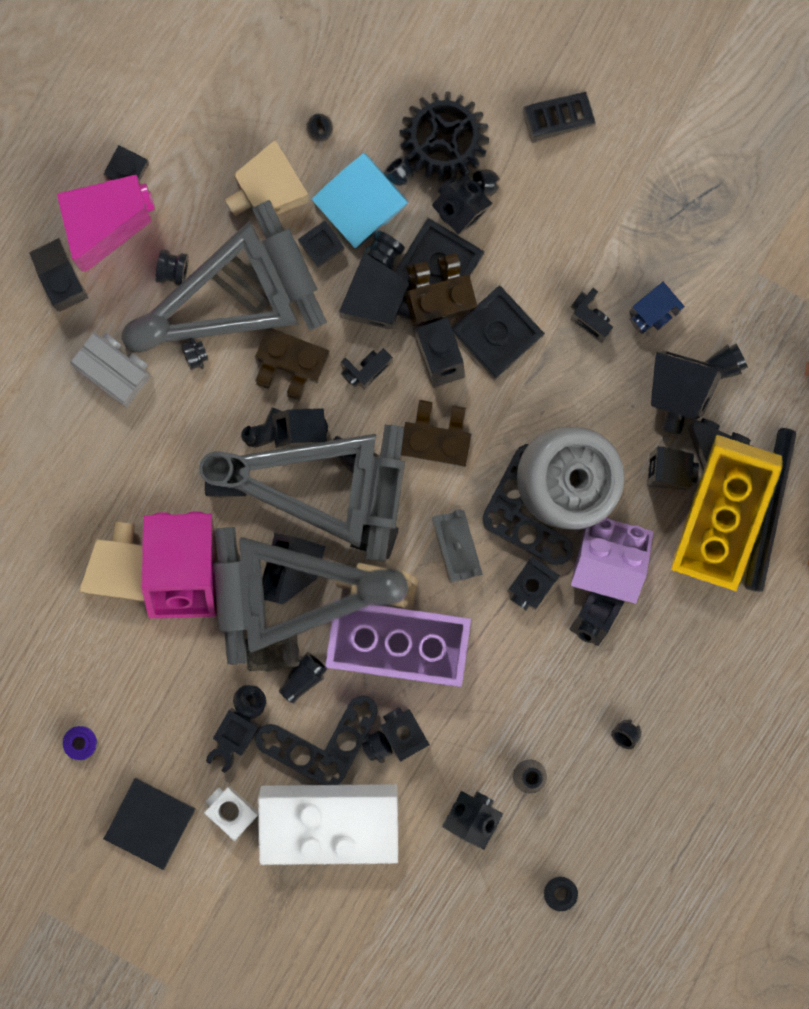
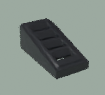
M586 92L534 103L523 108V115L532 143L596 124ZM580 102L584 119L578 120L574 104ZM567 106L571 122L565 121L562 107ZM555 110L559 124L553 125L549 111ZM538 114H543L547 127H540Z

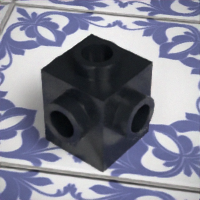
M464 175L456 181L450 178L437 190L440 196L431 206L438 212L440 218L449 224L459 235L473 226L493 203L481 191L476 182L467 175Z
M461 791L442 827L464 841L485 850L504 813L493 808L494 800L476 791L473 797Z

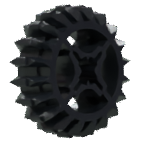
M434 92L432 93V103L429 104L424 97L420 98L421 110L412 105L409 108L412 117H403L402 124L407 128L401 129L399 136L407 140L400 143V149L402 151H410L405 156L408 162L418 160L413 167L416 173L421 171L423 167L426 168L425 178L428 180L432 177L433 172L438 173V182H443L444 173H449L450 178L456 181V171L458 170L463 176H468L469 168L467 164L477 169L479 161L476 157L484 158L486 155V150L481 146L489 144V137L482 135L488 131V124L479 123L484 116L482 111L471 114L475 108L474 102H469L465 107L462 105L463 95H459L456 102L451 101L450 92H445L444 100H439L438 94ZM439 114H451L462 121L458 119L453 122H447ZM427 119L430 123L432 134L425 138V143L419 146L416 135L421 124ZM469 129L472 142L468 150L461 155L456 141L463 136L464 131ZM439 131L445 136L450 134L449 143L444 139L438 140ZM435 152H442L450 161L436 160L426 154L429 153L431 155Z

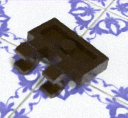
M457 253L437 258L443 281L431 285L429 283L430 270L426 261L407 266L413 290L405 291L404 294L412 324L422 323L478 307L470 275L460 276V260Z
M273 328L266 329L255 355V360L263 362L255 380L257 382L256 385L269 389L275 372L279 368L294 374L287 390V397L300 401L308 380L318 384L330 350Z
M419 400L416 422H405L401 456L466 467L472 434L462 432L466 408L452 406L449 428H438L429 426L433 402Z

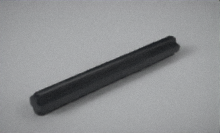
M780 428L777 431L773 453L782 456V469L755 539L747 572L745 588L754 592H762L764 590L797 433L788 428Z

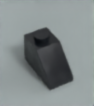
M60 238L29 252L38 277L52 305L58 312L89 298Z
M657 446L650 453L647 486L688 490L691 488L692 483H697L699 463L694 462L693 453Z
M274 533L271 544L323 559L326 547L298 537ZM266 562L262 577L264 600L283 605L314 582L318 575Z

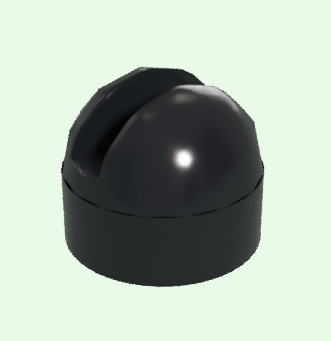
M314 114L307 121V134L316 142L328 140L333 133L331 119L325 114ZM315 120H321L325 133L319 134Z
M401 156L387 166L384 174L393 184L404 186L408 184L407 179L411 180L413 178V168L405 157Z
M486 169L474 172L472 180L479 185L481 191L486 196H491L499 190L500 186L496 185V181H499L500 178L494 171Z
M631 719L621 721L611 732L613 740L620 747L628 750L636 746L642 733L640 726L633 725V720Z

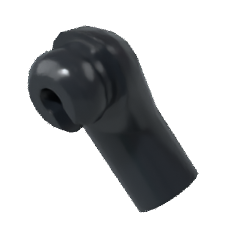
M271 407L264 424L254 427L249 425L243 428L241 431L242 441L247 446L254 448L274 442L272 415L282 411Z

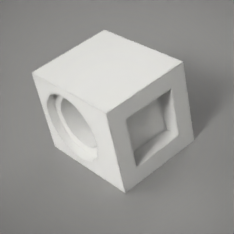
M231 786L227 787L225 791L219 787L205 802L210 807L204 813L234 841L259 815V812ZM231 801L238 806L239 815L235 820H227L221 815V806L224 802Z

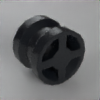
M377 230L374 235V243L372 246L366 247L363 253L392 270L395 266L394 259L397 255L403 253L405 247L392 236Z
M162 249L156 267V282L163 284L166 281L174 282L176 286L184 282L187 276L189 255L181 253L178 256L172 255L168 250Z

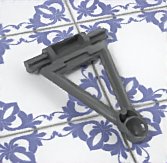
M270 200L252 208L266 239L260 242L249 220L150 313L132 320L124 327L122 342L128 350L139 353L152 349L163 342L299 325L290 306V303L293 301L296 302L309 331L327 323L313 293L318 290L290 229H283ZM245 249L273 311L171 325L168 318L241 250Z
M384 425L380 457H373L376 434L246 455L219 451L211 452L201 460L199 472L202 479L211 485L238 489L359 548L363 525H369L365 559L385 562L390 529H396L405 467V461L400 460L405 427ZM356 454L346 523L250 477V471Z
M235 527L215 529L218 562L213 563L218 629L225 633L227 664L247 663L245 630H247L249 650L254 652L368 606L399 603L407 595L408 582L406 577L396 569H379L369 572L243 537L239 541L241 560H238ZM260 560L357 586V593L266 628Z

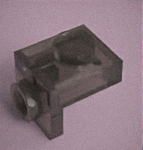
M297 635L254 652H250L248 638H246L248 671L275 672L299 667Z

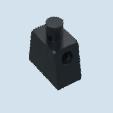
M363 253L339 310L340 318L386 329H393L398 316L411 320L404 294L405 291H409L410 281L371 256Z
M448 317L413 328L433 388L465 378L464 361Z
M666 350L656 352L651 406L666 411L662 429L671 433L681 434L686 417L691 419L701 418L723 375L725 367Z

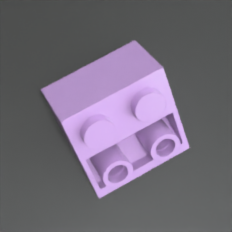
M607 517L591 527L584 528L575 561L571 586L636 604L647 576L653 531L614 521Z

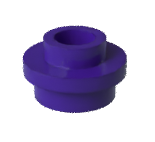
M76 726L69 729L64 735L63 749L72 759H87L93 755L97 748L96 735L88 727ZM78 736L85 740V747L81 750L74 747V739Z

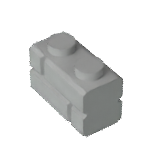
M94 332L83 345V348L71 360L70 365L127 408L151 377L145 371L148 364L133 353L129 358L118 350L122 345L109 334L105 333L101 337Z

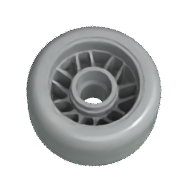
M558 427L540 434L527 446L518 465L517 485L524 505L537 519L554 527L583 529L601 522L615 509L624 488V468L615 447L601 434L582 427ZM576 469L578 480L573 487L570 484L569 476Z

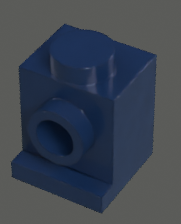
M663 281L629 311L632 315L630 321L641 334H644L653 326L658 331L673 318L669 314L670 312L677 316L685 306Z

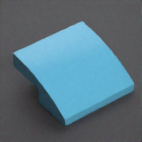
M366 153L355 159L312 198L313 202L355 249L360 248L382 225H386L409 203Z

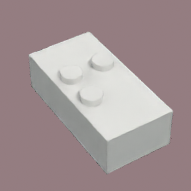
M397 784L261 786L258 798L260 865L398 863Z

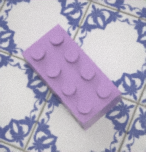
M371 605L332 621L325 667L462 687L471 619Z

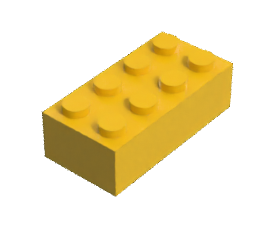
M716 435L676 547L671 570L737 591L782 469V456Z

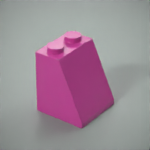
M137 175L57 194L72 260L82 272L90 270L152 222L150 211L155 210L152 194L148 189L147 183L141 184Z
M193 511L188 514L171 515L166 512H159L154 515H144L141 589L149 619L216 617L213 563H215V532L212 513L205 514Z

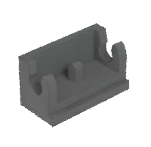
M459 509L449 514L432 517L450 584L483 575L465 511Z

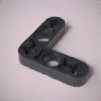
M524 444L515 452L482 517L483 525L490 533L555 566L562 565L571 558L573 553V546L570 540L564 535L520 513L519 510L523 504L521 496L512 499L504 493V484L509 480H517V474L511 473V469L515 467L518 471L521 459L519 456L521 453L523 454L529 445ZM498 510H502L504 512L503 518L510 523L513 522V516L520 519L513 528L512 537L505 534L509 527L503 524H499L497 528L491 526L492 519L488 517L490 512L496 514ZM523 525H531L537 531V538L531 544L522 543L518 538V530ZM543 532L550 535L546 539L550 544L555 545L558 541L564 543L562 549L566 551L565 556L559 555L556 559H553L551 557L552 551L545 546L542 547L541 552L535 550V547L542 540Z
M358 696L352 699L325 750L275 724H267L261 727L256 734L255 742L262 753L322 785H338L345 778L365 740V735L368 734L377 717V705L373 699L367 696ZM366 701L370 704L368 710L372 712V716L370 718L365 716L362 718L359 726L365 727V730L361 734L356 728L344 725L346 718L353 722L357 715V712L353 710L354 705H361ZM272 730L277 731L276 738L283 743H286L287 736L294 740L288 746L285 758L278 755L282 748L272 745L268 749L264 746L266 741L261 738L264 732L269 734ZM343 731L352 732L356 737V746L350 751H344L337 745V737ZM298 745L306 746L310 751V760L305 765H298L291 758L292 750ZM317 752L324 756L319 762L327 766L332 762L338 764L336 768L340 772L338 778L332 777L330 781L324 778L325 772L318 767L315 769V774L308 771L315 762Z

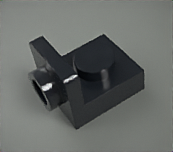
M592 288L588 294L582 291L570 308L575 312L570 320L603 343L613 329V326L609 324L610 318L596 308L592 311L588 308L598 293L596 289Z
M384 348L378 354L373 350L361 361L360 365L363 368L360 371L347 358H344L340 362L341 367L344 369L341 375L354 388L359 384L365 390L393 363V357Z
M590 592L570 630L582 641L599 646L609 632L624 601Z

